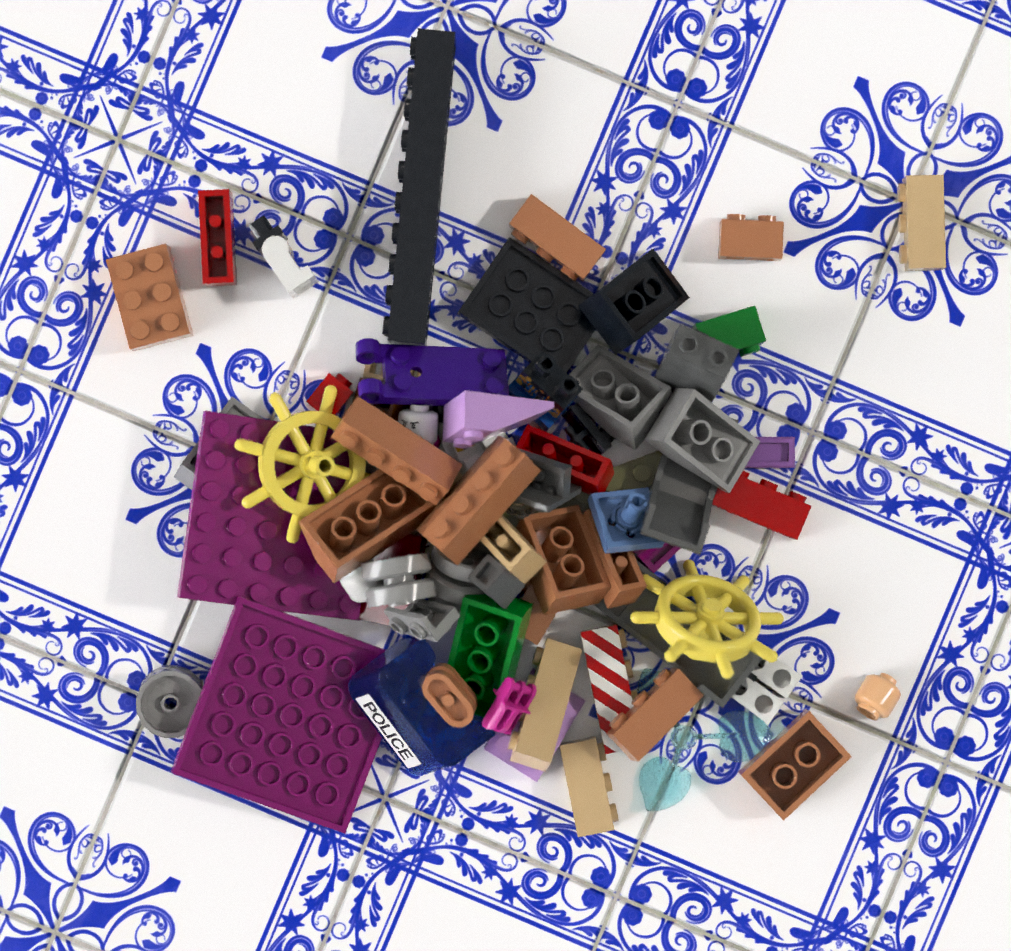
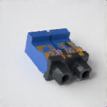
M542 351L508 387L509 396L535 399L538 396L540 397L538 400L554 402L553 409L534 420L541 429L547 432L567 411L583 389L572 375L569 376L556 364L557 361L550 354Z

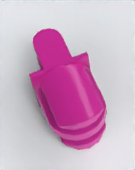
M507 677L499 690L493 689L496 698L486 713L482 726L489 730L510 735L523 713H531L528 707L536 695L537 688L534 684L529 683L526 685L524 681L518 680L515 682L513 678Z

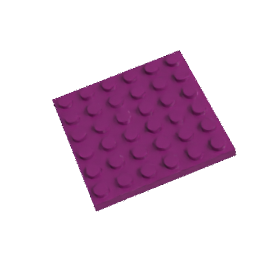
M203 411L177 598L235 605L239 595L280 611L360 621L361 603L351 600L340 580L333 583L315 560L302 529L296 543H289L287 541L286 535L292 516L291 513L277 506L270 497L250 509L242 506V499L263 485L258 471L259 456L236 450L234 446L237 439H245L262 444L268 432L279 421ZM299 426L302 435L310 447L315 427ZM327 429L322 450L337 442L331 438L334 432L331 429ZM287 434L281 441L278 449L299 454ZM347 450L333 458L335 464L349 468ZM275 461L276 478L295 466ZM330 475L326 476L335 494H337L346 480ZM301 478L282 489L295 501ZM313 482L309 497V505L325 502L315 482Z
M238 595L171 772L172 774L346 833L383 737L356 701V698L369 694L389 720L412 660Z

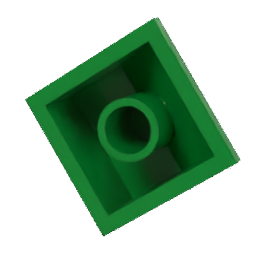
M755 305L705 320L692 326V329L738 349L740 357L761 350L760 345L766 342Z

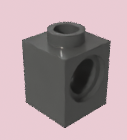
M489 554L486 555L468 577L470 581L504 609L509 606L525 586Z

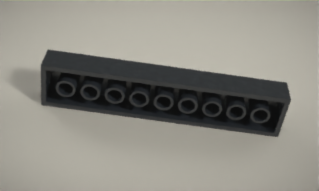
M418 28L417 37L411 36L410 55L411 60H415L414 68L408 67L407 86L408 91H412L411 99L405 98L404 117L405 121H408L409 124L408 130L402 129L401 148L402 152H406L405 161L399 160L398 179L399 183H403L402 192L396 191L394 208L400 216L399 223L393 222L391 241H393V244H397L396 254H390L388 272H390V275H394L393 285H387L385 303H387V306H391L390 316H384L382 334L388 337L387 340L390 344L427 346L456 51V33L452 31Z

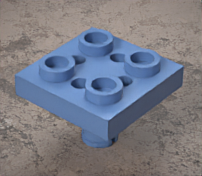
M648 487L590 494L587 501L605 554L663 547L665 542L640 534L648 504Z

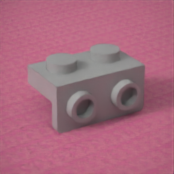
M417 599V603L409 604L405 610L394 607H387L384 610L390 620V627L400 635L407 634L419 640L426 639L438 642L444 634L449 632L452 625L460 617L455 607L424 599Z

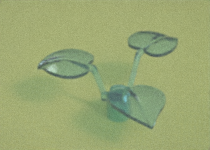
M648 668L642 671L638 682L637 695L643 690L648 692L655 685L653 679L660 671ZM739 710L727 712L720 717L718 722L720 733L697 734L693 727L680 725L678 722L670 736L673 746L676 747L672 763L665 757H655L647 761L640 771L639 786L646 810L660 811L670 808L687 795L691 787V774L686 768L677 766L681 751L693 748L697 740L721 739L719 748L726 758L734 762H745L754 758L772 739V731L757 716Z

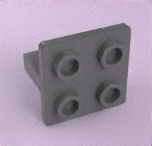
M519 449L541 471L513 503H522L534 507L538 512L547 513L581 494L582 486L571 483L572 466Z

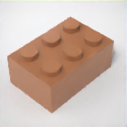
M165 243L106 259L130 350L135 352L194 336L170 246Z
M579 505L555 509L547 513L540 512L523 516L516 529L547 561L530 579L543 614L547 615L600 603L611 588V584Z
M805 709L738 772L784 821L852 756L809 710Z

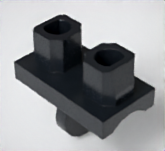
M578 403L562 415L569 424L564 429L571 439L569 442L589 449L599 455H602L612 447L611 443L615 438L609 435L602 427L598 429L592 422V418Z

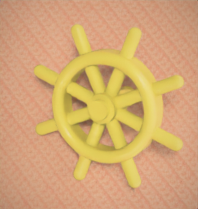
M328 385L325 388L319 411H301L291 414L281 395L276 392L272 393L269 396V401L280 421L268 432L262 444L245 439H237L234 444L238 451L259 456L258 471L263 485L242 499V506L250 509L270 497L277 506L291 513L292 516L286 535L289 543H296L301 532L299 525L301 519L371 475V473L365 472L366 460L350 449L343 447L339 442H335L322 450L327 429L330 428L334 431L341 418L332 414L337 395V389L333 385ZM315 423L309 447L299 426ZM287 434L299 454L278 449L281 441ZM347 450L349 468L335 464L333 458ZM275 461L295 466L276 478ZM330 475L346 480L337 494H335L326 476ZM301 478L295 501L282 489ZM313 482H315L325 502L309 505V497Z
M690 559L683 563L686 575L672 580L667 585L647 574H642L647 585L646 588L659 597L654 611H635L631 614L630 618L635 624L656 625L661 636L671 645L664 655L667 662H674L683 653L692 660L717 663L722 677L729 679L734 674L731 662L743 658L750 652L755 653L770 663L777 661V652L757 641L761 625H780L784 621V616L779 612H759L754 601L743 591L750 583L747 576H740L732 584L714 576L700 575L694 561ZM693 596L696 603L692 602L686 597ZM673 604L685 612L671 611L670 605ZM729 607L734 612H725V609ZM680 624H690V627L686 630ZM731 624L743 625L745 633L737 629L736 627L732 626ZM720 633L731 640L723 641Z

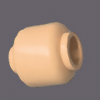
M886 673L867 675L855 694V701L858 705L857 710L871 720L877 721L879 718H888L901 696L899 689L895 686L897 681Z

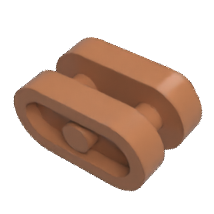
M437 663L431 666L422 684L424 697L450 726L461 728L468 725L472 721L478 705L476 694L451 665Z

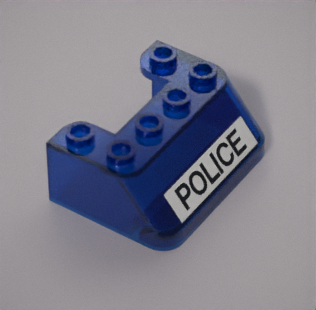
M406 635L356 672L348 682V691L405 769L414 776H423L458 764L494 737L496 733L494 730L484 728L482 726L484 718L478 715H474L472 721L461 728L451 727L424 697L422 687L417 681L434 666L436 660L435 652L426 639L419 640L414 636Z

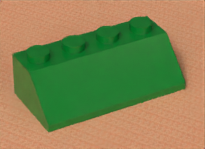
M487 594L465 595L463 598L460 617L458 618L447 664L451 665L476 694L478 705L473 719L477 721H483L495 700L496 694L493 689L499 690L507 677L515 679L533 603L515 597L509 606L504 609Z

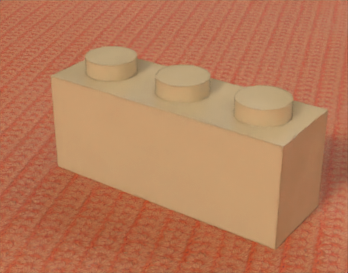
M944 175L905 176L902 179V184H898L897 187L898 202H903V214L898 216L899 233H904V245L899 246V262L904 264L905 271L943 270L946 268Z
M593 736L561 743L559 746L578 837L614 830L613 822H617L619 819L616 804H609L607 792L613 791L610 774H603L601 761L607 760L603 742L597 743L596 737Z

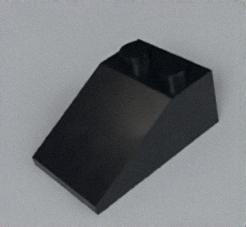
M651 249L578 306L613 353L617 355L639 340L690 297L656 251Z

